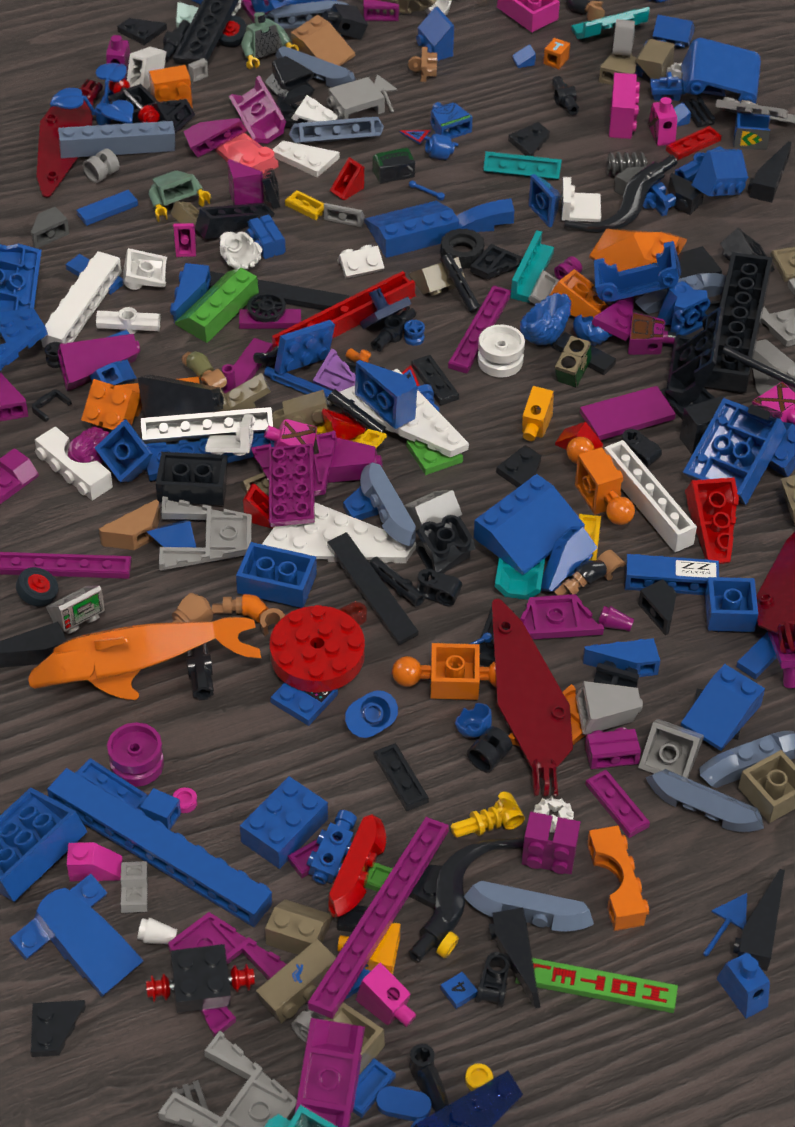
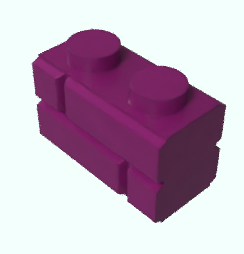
M618 728L610 732L596 730L591 734H586L585 750L590 769L639 764L641 749L635 729Z

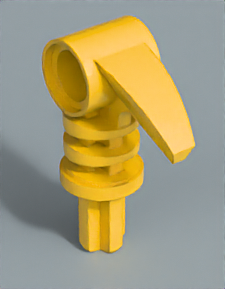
M501 792L498 795L499 800L494 806L489 807L488 811L483 809L480 811V814L477 811L471 812L470 818L453 823L451 831L453 836L457 838L473 832L477 836L484 835L486 830L489 832L494 827L495 829L502 826L501 823L507 830L517 828L524 822L525 817L512 794Z

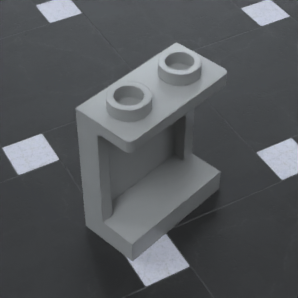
M369 77L328 89V106L335 111L340 119H348L349 114L373 107L377 114L385 112V97Z

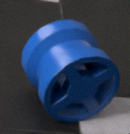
M409 320L404 325V341L412 346L422 344L424 342V323L419 320Z

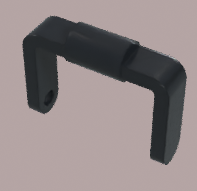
M54 389L32 404V412L44 422H47L49 418L39 410L40 407H43L55 397L68 406L72 404V401L59 390Z

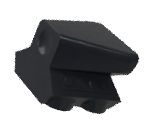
M287 56L272 62V74L265 83L269 86V92L283 98L284 103L291 105L292 103L302 101L307 95L311 97L315 90L308 83L314 77L312 70Z
M447 515L440 523L425 522L422 524L421 529L416 530L421 540L416 544V551L426 569H432L444 574L468 559L470 551L476 549L474 539L460 516Z

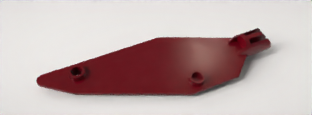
M86 79L80 90H82V96H86L93 107V102L102 91L103 85L100 82L96 84V81ZM85 101L80 107L75 109L53 106L40 121L36 177L43 197H50L78 159V157L61 158L58 128L92 126L93 115Z
M795 532L784 543L756 595L758 626L778 634L780 650L785 654L787 653L785 643L789 644L791 652H795Z
M494 599L492 601L497 705L532 768L534 796L539 795L540 783L542 796H548L551 781V795L557 797L556 768L573 750L570 705L523 622L501 599Z

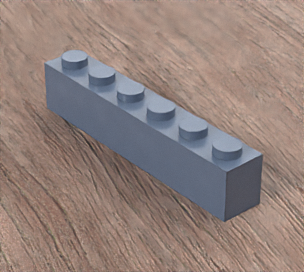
M173 121L58 128L61 158L95 156L105 148L110 149L115 155L175 151Z

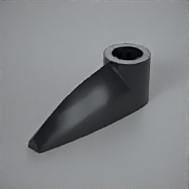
M417 1044L410 1052V1072L421 1092L429 1097L431 1107L445 1125L453 1122L442 1080L434 1064V1050L427 1044Z

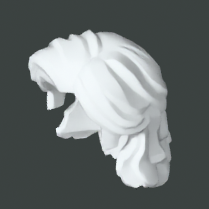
M225 232L220 236V253L227 264L234 269L243 268L247 270L248 267H255V264L261 259L262 248L245 232Z

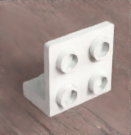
M563 177L562 220L600 222V194L574 193L575 185H571V177Z
M244 414L242 421H239L236 435H210L205 452L218 455L228 452L239 456L249 453L253 442V414Z

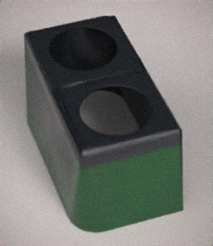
M408 148L377 153L373 156L372 171L380 184L415 177V160Z

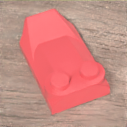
M245 132L215 148L216 152L226 162L231 159L262 171L263 174L266 169L279 167L278 160L274 157V151L268 147H262Z

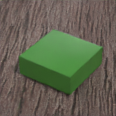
M375 862L374 867L369 870L365 887L378 892L392 871V868Z

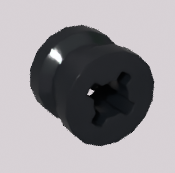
M51 342L45 347L46 363L49 367L61 368L57 354L59 345L62 344L60 342Z

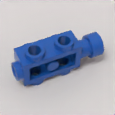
M339 810L335 818L336 824L330 823L327 831L321 830L316 842L320 845L317 852L312 851L306 865L310 866L308 874L313 875L312 879L317 883L326 884V882L332 884L343 864L341 863L344 855H347L352 844L351 838L354 832L349 830L353 829L357 817L347 810Z

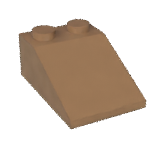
M316 15L291 32L292 44L297 45L302 53L338 66L343 65L355 56V52L334 27L319 15Z

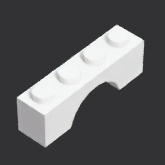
M53 427L35 439V453L40 460L46 461L53 471L59 472L66 482L72 483L82 495H86L93 501L113 488L111 472L98 461L80 463L68 457L69 437L57 427Z

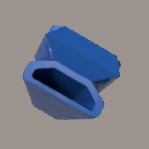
M678 282L675 286L668 289L657 318L663 319L665 325H671L670 332H676V336H686L703 327L702 319L707 316L705 311L710 306L707 290H694L686 282Z

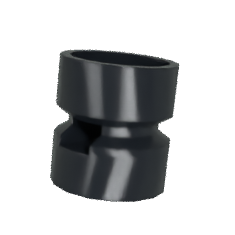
M491 726L467 750V756L477 769L489 773L500 762V759H503L508 754L513 744L503 730Z

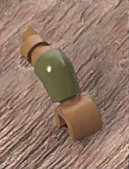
M187 352L183 355V365L193 371L204 385L222 388L227 384V379L221 370H214L204 354L200 352Z

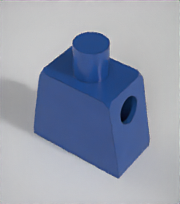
M745 953L726 963L717 980L745 1019L768 1008L770 982L759 967L758 961L749 953Z

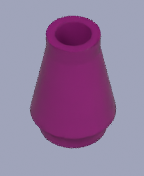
M603 606L598 624L601 623L604 628L630 632L634 618L625 615L612 606Z

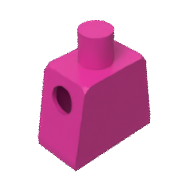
M381 963L362 980L356 1001L386 1025H390L397 1018L405 1027H408L417 1016L407 1006L411 995L410 992Z

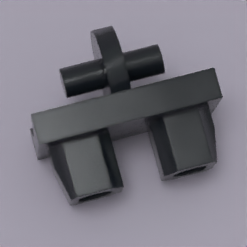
M606 660L603 664L598 663L594 683L637 688L640 675L637 669L631 667L625 670L618 669L613 662Z

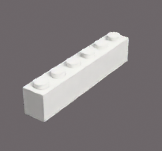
M98 251L90 259L86 269L80 273L76 283L70 287L66 297L60 301L56 311L50 315V319L45 325L48 335L41 339L44 348L51 342L64 344L71 343L76 339L108 293L111 285L122 273L119 257Z
M271 407L141 418L142 439L147 444L209 438L210 435H236L239 421H242L244 414H253V433L263 432L268 425L273 427Z
M624 440L605 447L604 451L607 455L611 456L614 466L623 475L621 489L674 552H678L694 545L697 526Z

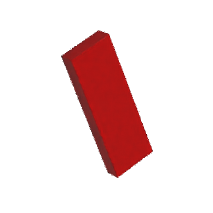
M708 126L666 145V151L670 155H674L677 160H680L721 141L722 135L711 126Z

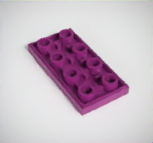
M658 386L580 407V414L600 440L621 435L627 429L638 430L674 420L676 413Z
M313 443L269 447L270 527L315 523Z

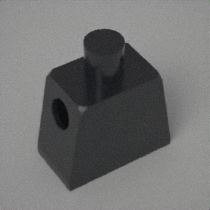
M334 4L330 11L323 13V19L328 21L342 35L361 40L368 27V23L357 6Z

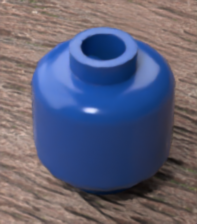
M433 134L426 140L425 151L430 158L446 160L454 152V143H452L451 138L447 135Z

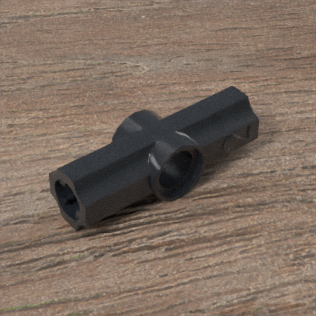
M206 642L187 651L189 678H191L193 698L199 700H208L210 696L214 695L211 677L213 675L211 655L208 654Z

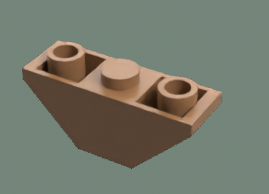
M156 499L99 528L102 546L136 550L153 541L154 538L147 531L158 527L161 517L159 501Z

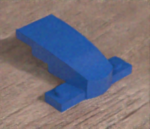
M89 874L71 890L62 888L46 895L40 902L34 919L9 939L10 943L25 961L49 941H52L63 958L70 961L83 979L86 978L101 997L143 963L141 957L123 937L91 908L107 895L105 889L92 874Z

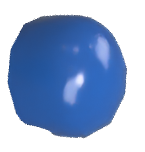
M476 703L472 710L463 708L460 716L456 718V729L466 738L480 737L492 725L491 709L483 703Z

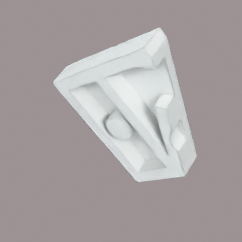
M307 95L291 119L297 121L298 118L308 120L307 122L336 120L338 116Z

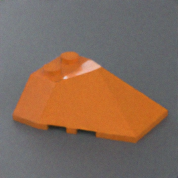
M606 229L590 253V258L592 260L604 258L606 264L610 266L616 264L618 271H624L657 263L656 254L663 252L664 243L674 241L677 254L679 255L687 239L664 232Z

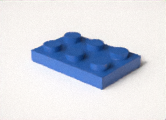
M328 320L281 335L274 370L278 374H282L326 359L330 352L335 324Z

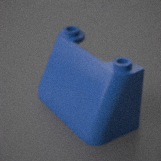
M697 38L691 43L681 64L683 90L685 93L697 95L704 91L706 85L740 93L738 97L740 103L741 100H746L756 104L761 67L760 55L747 49L705 38Z
M674 241L664 243L663 252L656 254L657 263L624 271H618L616 264H612V266L606 264L604 258L594 260L595 289L599 299L604 302H611L675 286L681 275V266Z

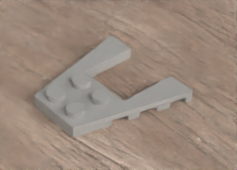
M724 97L723 100L717 99L715 106L728 112L761 114L781 122L795 123V115L788 114L787 110L760 106L751 101L741 100L740 103V101L733 98Z
M795 278L788 280L787 286L795 296ZM764 307L761 325L765 324L769 328V332L785 347L795 345V308L769 314Z
M162 496V519L206 520V548L160 547L159 570L245 556L251 542V514L224 509V512L211 509V506L208 505L198 507L190 505L189 501L179 500V502L169 501L168 497Z
M219 1030L205 1049V1057L248 1080L222 1117L182 1095L173 1092L158 1112L161 1120L186 1127H265L268 1120L278 1114L289 1120L295 1112L297 1099L275 1079L271 1080L262 1072L263 1069L256 1062L253 1064L243 1054L244 1051L236 1044L232 1045L225 1038V1034Z

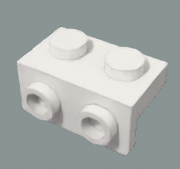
M366 245L356 251L347 249L342 251L337 259L338 264L342 266L345 279L384 270L378 246Z

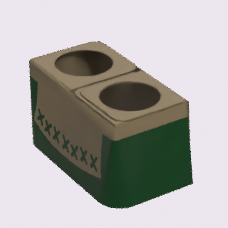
M570 336L555 365L556 380L558 382L576 387V384L578 386L592 358L591 342ZM572 349L580 350V352H573ZM567 356L575 358L576 364L574 367L564 368L562 366Z

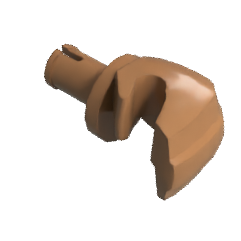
M189 593L181 601L176 611L172 613L173 622H210L213 619V611L206 598L195 593Z

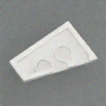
M282 141L272 149L276 159L315 177H319L340 158V152L287 141Z

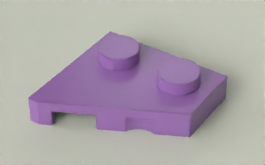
M331 349L314 377L313 383L333 391L336 389L340 392L355 386V373L351 372L345 361L343 362L338 357L337 352Z

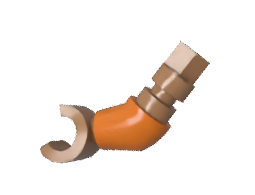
M243 594L242 597H236V599L223 597V603L212 605L213 614H232L233 611H236V614L243 613V616H249L261 623L264 636L269 634V625L277 624L285 616L281 610L276 608L269 609L258 596Z

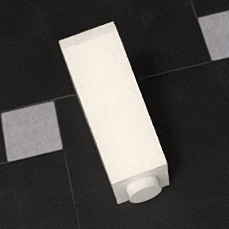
M148 47L130 53L127 75L130 87L141 83L148 89L150 87L149 71L164 68L166 51Z

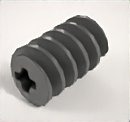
M609 152L607 157V176L609 171H612L613 177H615L617 171L622 172L627 167H646L647 157L644 156L643 152H640L638 157L636 152H632L630 157L628 152H625L623 157L620 152H617L615 157L613 152Z

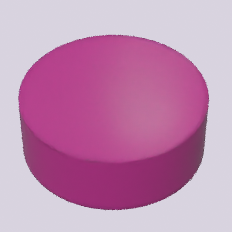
M180 788L172 795L180 799L181 813H189L197 806V795L190 788Z

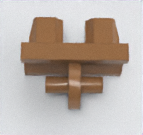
M422 47V58L415 56L408 61L410 70L415 72L421 71V82H426L427 76H437V53H427L428 47Z

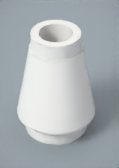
M150 917L148 920L142 918L137 939L143 940V943L168 944L169 941L176 937L177 929Z

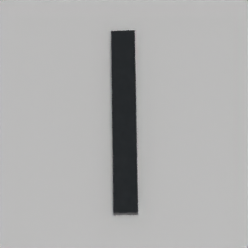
M210 271L211 281L209 289L225 274ZM257 279L259 293L271 292L278 294L285 300L286 304L325 310L349 298V295Z

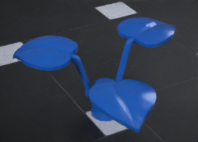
M107 63L97 68L96 76L99 79L105 80L104 103L97 104L95 109L87 97L82 96V90L77 88H65L56 93L51 100V107L75 109L80 107L85 101L92 115H96L98 125H109L111 119L131 124L134 112L131 102L117 100L112 104H108L109 81L119 82L125 78L127 74L126 66L118 63Z

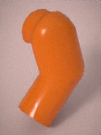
M350 348L346 352V357L354 363L358 360L369 363L371 353L364 349L358 353Z

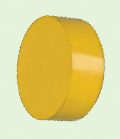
M450 931L440 943L436 953L442 958H447L457 945L459 936Z
M474 1064L467 1069L465 1083L468 1089L475 1093H484L491 1088L493 1073L488 1066Z

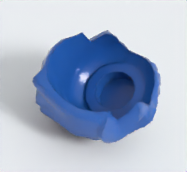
M578 315L575 317L573 328L577 337L591 342L592 346L601 345L608 337L612 336V334L604 331L599 326L592 325V316L582 317V315Z

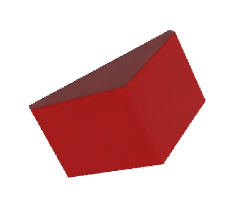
M350 157L329 190L343 200L364 189V166Z
M325 408L322 410L326 431H335L337 438L351 440L363 434L366 430L351 417Z
M587 422L564 429L555 442V446L567 450V445L572 439L585 437L593 443L594 450L603 448V443Z
M253 483L243 499L244 513L252 515L251 523L273 529L274 527H270L269 497Z

